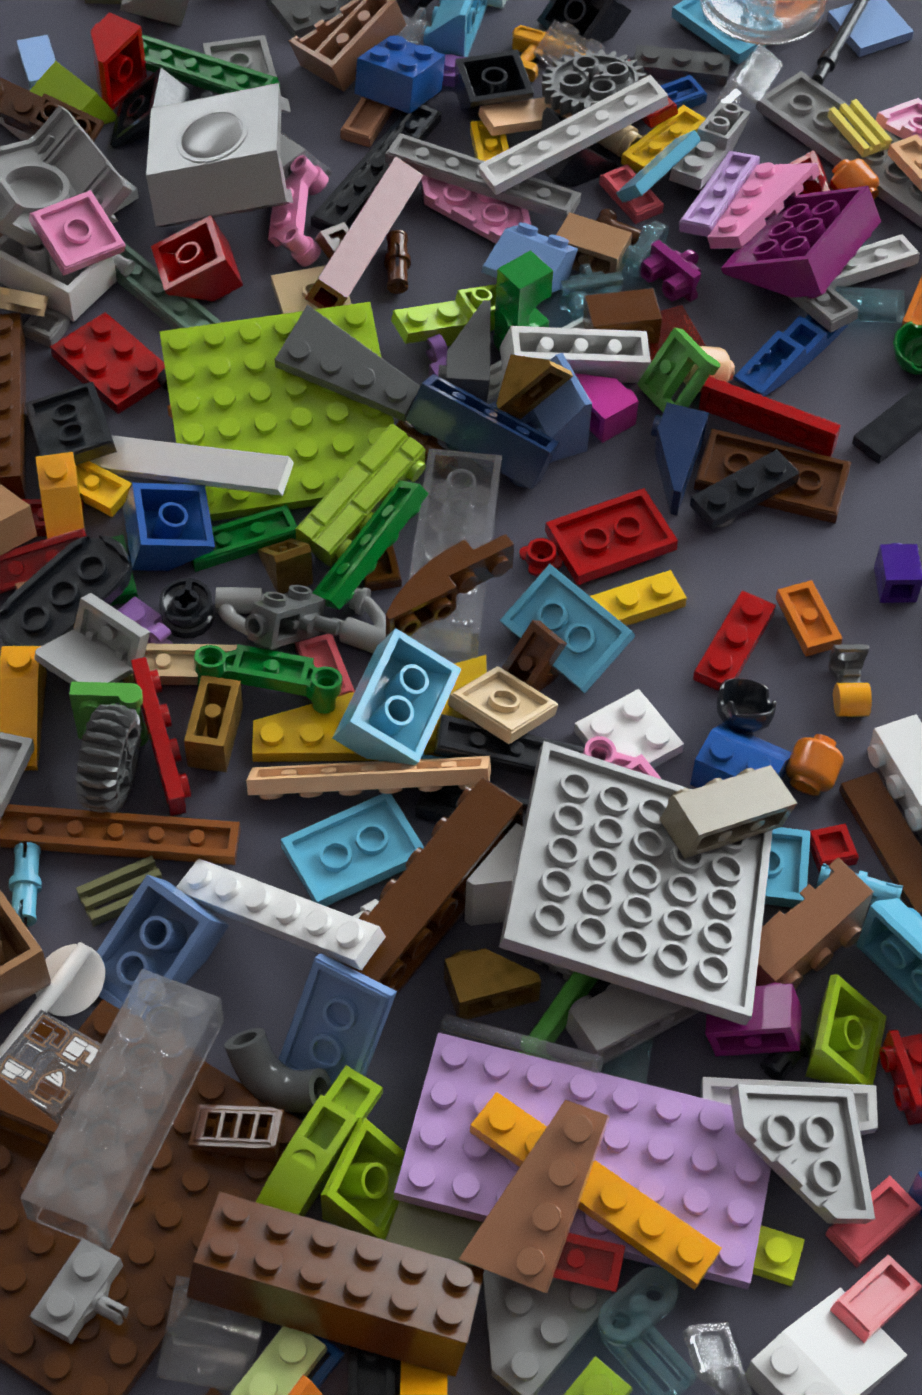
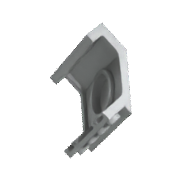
M279 83L151 108L146 178L156 227H170L196 222L210 215L212 218L293 203L291 189L286 188L280 152L281 113L285 114L291 111L289 100L281 97Z
M59 105L31 138L0 146V233L29 248L43 244L29 222L30 213L89 190L92 191L111 223L119 221L113 213L129 196L132 189L71 113L64 107Z

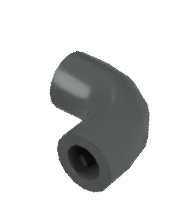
M262 1028L242 1031L232 1036L224 1044L232 1068L242 1085L261 1102L277 1109H284V1112L308 1114L321 1094L325 1096L332 1086L328 1073L322 1068L294 1070L284 1065L273 1052L266 1032Z

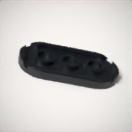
M98 535L99 538L92 539L86 536L74 540L17 589L1 606L0 638L5 646H43L73 630L80 599L90 593L110 605L126 589L132 575L131 561L122 544L109 536Z

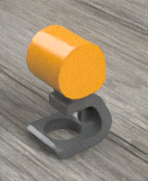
M841 644L833 645L828 668L838 682L833 688V703L837 717H868L871 713V687L869 683L861 682L860 678L864 661L869 652V645ZM844 652H856L853 654H841Z

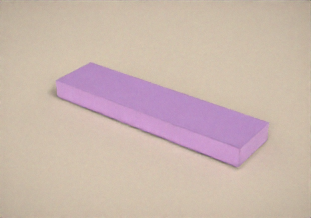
M729 151L679 221V232L708 237L756 165H760V157Z

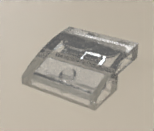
M177 1276L156 1377L233 1391L255 1362L262 1320L187 1298L190 1278Z

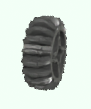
M118 704L99 705L91 714L90 721L86 723L85 734L82 735L79 759L76 764L78 768L75 777L77 781L75 790L82 807L99 813L119 812L127 802V797L131 793L132 783L135 781L142 741L140 737L142 730L141 720L136 710Z

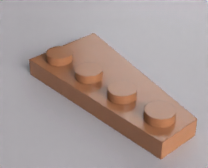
M565 1100L459 1260L547 1293L610 1117L604 1113Z

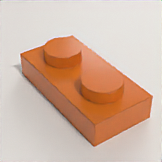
M812 580L777 589L775 599L805 657L831 650L833 645H841L843 638Z

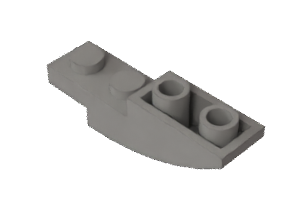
M720 102L697 130V134L701 138L700 143L671 169L669 180L700 191L727 153L733 151L749 119L750 111L742 109L735 103Z

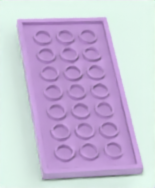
M438 1033L396 1184L395 1200L484 1222L520 1167L470 1133L471 1123L496 1092L546 1126L549 1125L563 1102L568 1100L610 1117L595 1158L597 1162L722 1248L719 1256L703 1278L748 1290L751 1284L771 1167L735 1133L731 1105ZM577 1208L569 1233L625 1245L623 1258L661 1267Z

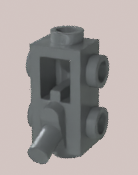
M291 585L286 594L266 592L263 600L254 602L250 616L246 618L245 629L248 633L247 639L255 642L258 648L275 651L281 646L320 635V631L337 636L341 621L323 616L326 599L313 594L312 590L306 586Z

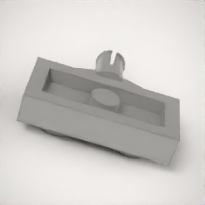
M82 1238L31 1313L30 1318L32 1322L72 1344L84 1324L94 1318L96 1314H100L113 1321L118 1326L124 1322L122 1317L126 1319L129 1307L123 1306L108 1297L112 1282L124 1266L121 1259Z

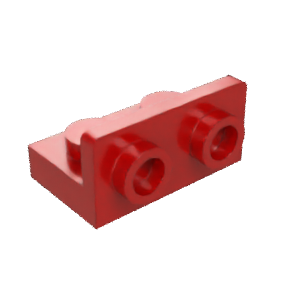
M898 1029L888 1031L884 1044L880 1047L879 1055L884 1071L891 1073L895 1084L893 1087L895 1104L899 1111L905 1112L909 1125L922 1123V1033L900 1037Z

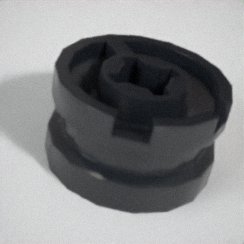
M181 578L170 582L162 589L159 596L162 622L170 629L173 636L183 639L195 638L211 628L214 621L212 593L206 584L192 578Z

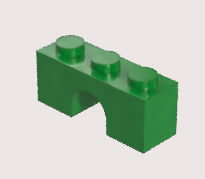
M531 250L497 269L493 341L499 352L500 345L511 326L549 327V320L535 307L552 294L553 270Z

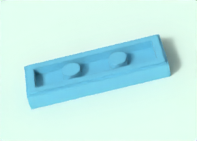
M693 130L675 138L616 192L620 200L628 202L647 192L700 143L701 138L697 132Z

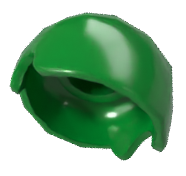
M910 321L896 331L893 340V351L896 363L900 368L914 375H922V325H915Z

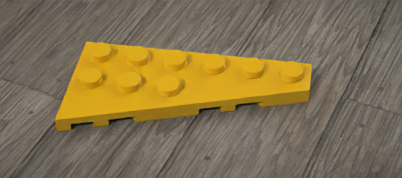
M486 655L455 663V665L461 668V671L451 693L487 673ZM354 692L338 696L334 711L327 714L315 711L312 704L253 720V762L379 760L366 759L332 739ZM448 698L441 714L472 721L448 706ZM438 721L424 750L425 755L439 756L434 754Z

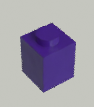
M901 543L880 544L874 564L879 602H917L922 587V567L918 545Z

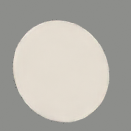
M77 944L63 946L45 959L50 979H52ZM89 947L92 950V954L50 1008L49 1013L57 1016L75 1015L87 1009L97 999L105 982V966L102 958L94 949ZM40 990V991H38V992L36 993V997L39 996V994L42 992V990Z

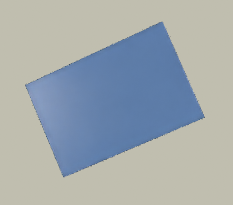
M320 953L314 958L279 1060L294 1070L322 1068L328 1073L332 1084L345 1065L366 1076L397 991Z

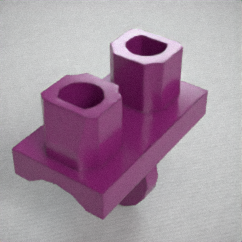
M660 240L652 243L650 256L641 262L640 276L648 283L661 278L663 280L662 291L664 296L672 302L681 297L686 298L689 302L698 298L696 287L701 278V269L696 266L699 259L698 254L690 249L681 254L677 250L673 251Z

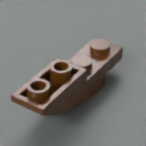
M0 77V117L3 118L5 124L34 136L60 105L71 113L92 141L95 142L104 125V121L45 93L41 97Z
M507 534L475 549L464 539L449 547L419 569L402 587L386 613V637L395 628L410 636L419 628L435 620L445 619L456 610L458 594L468 593L478 584L493 577H500L513 568L514 543Z

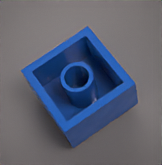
M390 35L357 58L355 94L410 114L442 91L445 55L434 51L430 46L416 45L406 41L404 37Z

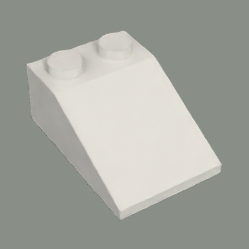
M840 1287L781 1332L755 1356L749 1364L744 1380L759 1395H868L907 1357V1354L881 1328L863 1343L830 1311L835 1301L845 1293Z

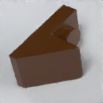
M532 620L501 668L540 692L559 676V673L552 666L567 643L541 621Z

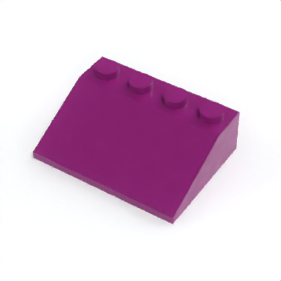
M869 186L800 194L796 197L789 196L783 201L785 208L777 215L774 214L765 218L766 225L742 248H738L721 267L723 274L792 298L805 296L817 298L827 291L828 286L841 274L842 269L857 254L858 249L871 237V233L881 222Z

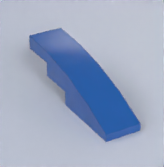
M809 314L805 318L799 315L784 332L778 330L734 376V380L753 393L766 396L807 366L828 347L848 324L830 333Z

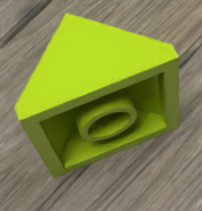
M56 60L30 89L31 92L41 97L44 93L104 121V124L116 120L117 115L93 89Z
M838 974L830 975L821 1002L805 1077L828 1083L873 1085L887 1016Z
M365 1117L358 1119L321 1193L322 1219L348 1230L386 1240L400 1202L394 1199V1192L405 1151Z

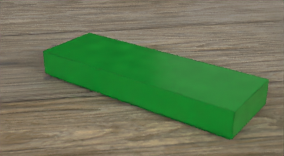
M283 505L212 527L215 543L214 550L192 560L191 564L195 572L257 553V549L291 538L296 540L297 524L288 506Z

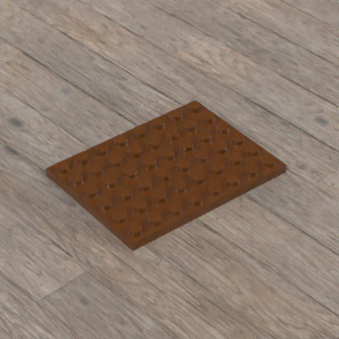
M103 999L76 1032V1034L101 1048V1055L94 1064L88 1067L81 1063L86 1053L76 1062L78 1066L63 1060L57 1055L41 1075L42 1077L44 1074L57 1069L65 1071L66 1082L64 1088L71 1091L65 1100L59 1103L51 1099L50 1102L52 1104H48L32 1095L29 1091H34L38 1080L24 1096L60 1126L64 1141L61 1151L56 1152L0 1128V1362L48 1395L129 1394L196 1301L186 1297L192 1266L219 1192L256 1202L277 1162L303 1122L289 1112H284L285 1124L276 1162L189 1149L188 1144L198 1104L274 1107L261 1102L235 1079ZM74 1035L60 1055L75 1063L86 1051L89 1054L83 1062L91 1065L99 1055L100 1049ZM74 1037L98 1049V1054L90 1064L85 1061L91 1054L86 1050V1047L79 1057L65 1050ZM64 1051L76 1059L73 1061L63 1055ZM58 1070L45 1075L38 1083L34 1093L47 1101L53 1097L61 1102L68 1094V1091L62 1088L64 1084L63 1071ZM57 1072H61V1087L49 1081L45 1077L49 1075L52 1079H54L51 1076V1074L54 1073L55 1075H57ZM43 1079L67 1093L60 1100L57 1096L55 1097L48 1094L50 1096L49 1099H46L37 1094L36 1091L38 1089L41 1090L39 1084L44 1082ZM31 1098L46 1106V1108L34 1102ZM207 1120L204 1137H212L216 1120ZM225 1121L221 1138L230 1137L232 1122ZM242 1124L239 1138L247 1139L249 1125ZM258 1128L256 1139H264L266 1128ZM83 1238L121 1259L124 1266L112 1282L108 1297L123 1306L129 1307V1312L126 1319L122 1317L124 1322L119 1326L100 1314H96L94 1318L84 1324L72 1344L35 1325L30 1315Z

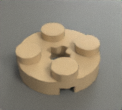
M0 287L1 309L41 317L45 316L48 296Z

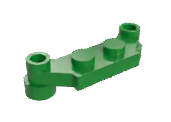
M240 644L237 645L236 650L226 653L218 646L205 645L198 648L194 654V670L198 674V687L202 675L238 680L243 685L306 696L312 701L314 710L323 714L334 711L336 698L341 693V673L332 667L324 666L317 668L314 665V658Z

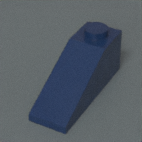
M667 402L663 415H656L651 436L656 437L654 452L670 514L678 515L705 438L709 413Z

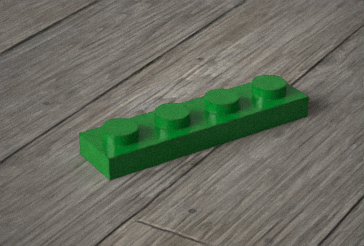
M399 480L313 591V594L326 599L325 606L340 610L343 605L353 598L355 589L366 576L373 572L381 555L397 541L401 529L409 519L413 518L420 511L421 503L429 494L421 484Z

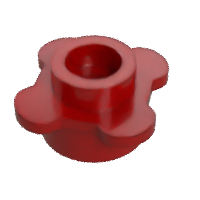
M545 538L532 540L527 546L522 547L519 552V557L526 561L529 566L528 572L533 576H539L549 564L556 569L562 566L563 560L560 556L556 555L555 544Z

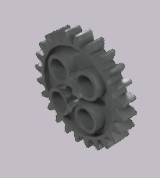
M589 49L586 51V55H581L576 51L573 58L563 55V62L554 60L553 67H546V74H542V97H545V104H551L552 110L560 109L561 116L572 113L573 116L647 77V74L643 73V66H637L636 59L628 61V55L626 54L618 58L616 57V51L611 52L609 55H605L603 49L597 54H593Z

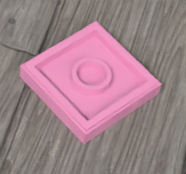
M91 190L32 212L29 215V222L63 276L120 254L125 250V243Z

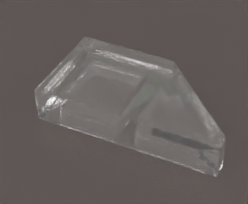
M728 1322L692 1325L682 1332L696 1376L720 1395H752Z

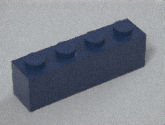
M432 374L421 383L405 421L413 424L419 433L437 437L444 441L446 446L452 451L470 455L477 459L478 464L482 467L505 474L513 484L523 488L533 489L540 482L560 443L435 374Z

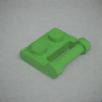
M674 327L637 383V386L662 412H664L667 402L688 408L709 376L715 375L721 365L716 359L709 356L683 329ZM696 364L698 369L674 403L671 398L693 365Z
M71 681L69 697L78 739H82V735L86 731V723L90 721L91 714L99 705L120 703V705L126 706V708L136 710L141 720L140 725L142 728L140 746L148 742L149 735L141 712L143 694L140 686L133 683Z

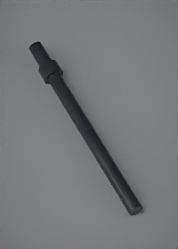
M855 0L830 46L821 53L817 60L818 67L811 77L820 85L823 84L828 73L835 69L839 62V53L869 0Z

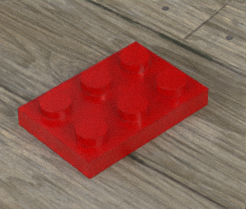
M106 312L50 346L52 357L83 384L93 381L98 397L117 414L161 387L157 382V377L165 369L164 362Z
M645 488L545 523V533L550 541L555 544L556 551L577 585L675 551L678 546V539Z

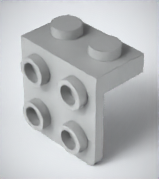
M90 593L80 599L74 629L37 648L34 659L50 672L55 673L70 684L71 681L117 683L132 674L131 660L144 657L150 631Z

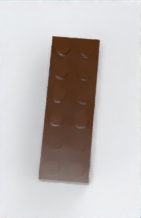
M6 313L0 314V484L20 499H26V340L21 314Z
M483 777L474 788L469 786L463 791L457 801L456 810L449 818L443 817L438 821L431 833V840L423 849L419 847L410 855L405 866L406 870L398 880L393 878L385 885L380 894V901L372 911H364L358 918L379 926L386 937L362 970L349 965L346 966L397 991L395 997L465 912L467 879L516 823L523 827V803Z
M219 1192L193 1262L186 1297L456 1377L468 1342L484 1269Z

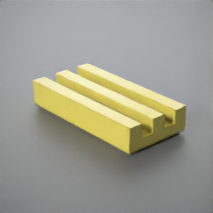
M857 99L852 100L850 106L846 103L841 104L839 110L835 107L829 109L828 119L862 158L889 148L892 141L891 137Z

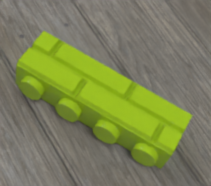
M390 424L296 527V540L309 544L311 553L331 567L344 553L399 480L415 482L426 468L424 463V446L412 437H408L396 425Z

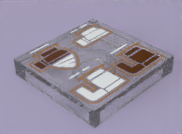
M40 1010L0 1058V1077L58 1124L109 1060L111 1053L106 1046Z

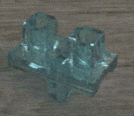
M589 263L581 264L579 269L580 275L569 276V280L561 281V296L558 298L560 310L567 309L573 320L583 317L585 295L621 292L623 285L622 273L604 274L603 271L592 273Z

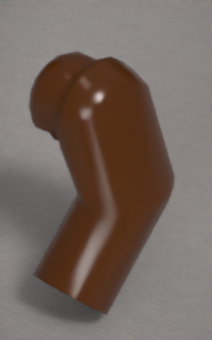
M601 210L596 221L632 232L631 245L636 246L641 236V230L616 221L617 214L613 210Z

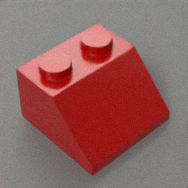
M109 12L90 31L101 98L114 110L123 97L147 78L141 26Z
M211 215L151 246L164 291L167 295L215 301L243 286L230 244Z

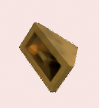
M511 354L496 402L497 407L510 415L522 419L573 377L572 372L550 360Z
M291 538L257 549L276 592L287 593L291 585L308 586L313 584L312 553L309 544Z

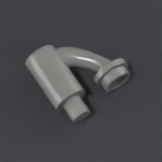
M216 587V614H219L228 626L248 636L245 629L246 619L239 614H250L253 603L263 600L265 593H263L262 588Z
M357 587L353 598L350 600L349 608L355 610V614L360 616L366 612L374 625L352 617H348L345 621L335 617L332 619L341 621L337 634L340 635V642L374 653L376 647L386 638V615L370 597L371 589L366 587L360 589Z

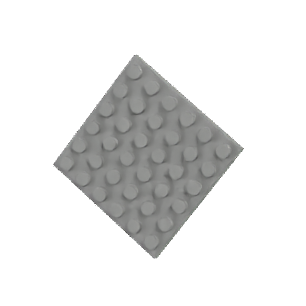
M544 741L537 758L499 948L746 1026L752 1017L773 830L684 858L659 819L669 804L668 799L670 796L686 787Z

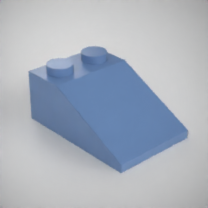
M146 875L97 950L105 966V982L99 997L147 1025L207 961L229 925L168 881Z

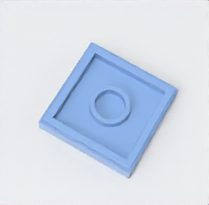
M869 0L846 43L858 57L910 41L914 31L886 0ZM853 3L828 11L827 21L837 32Z

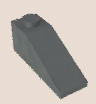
M483 300L447 350L446 365H439L438 377L486 403L490 384L491 301Z

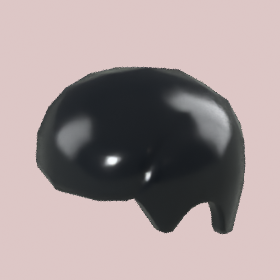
M732 678L724 680L720 685L716 709L721 720L732 729L740 732L754 733L769 727L775 716L777 702L773 700L770 703L769 689L764 684L751 679Z

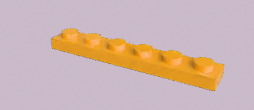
M496 1092L471 1123L469 1132L520 1167L547 1126ZM596 1160L594 1161L578 1209L695 1290L719 1256L722 1248Z

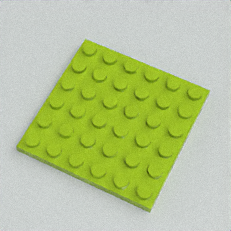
M371 302L314 309L381 357ZM303 311L159 331L176 443L289 456L294 462L283 496L205 486L211 521L250 516L283 505H287L289 510L316 506L390 424H394V419L390 415L275 367V358Z

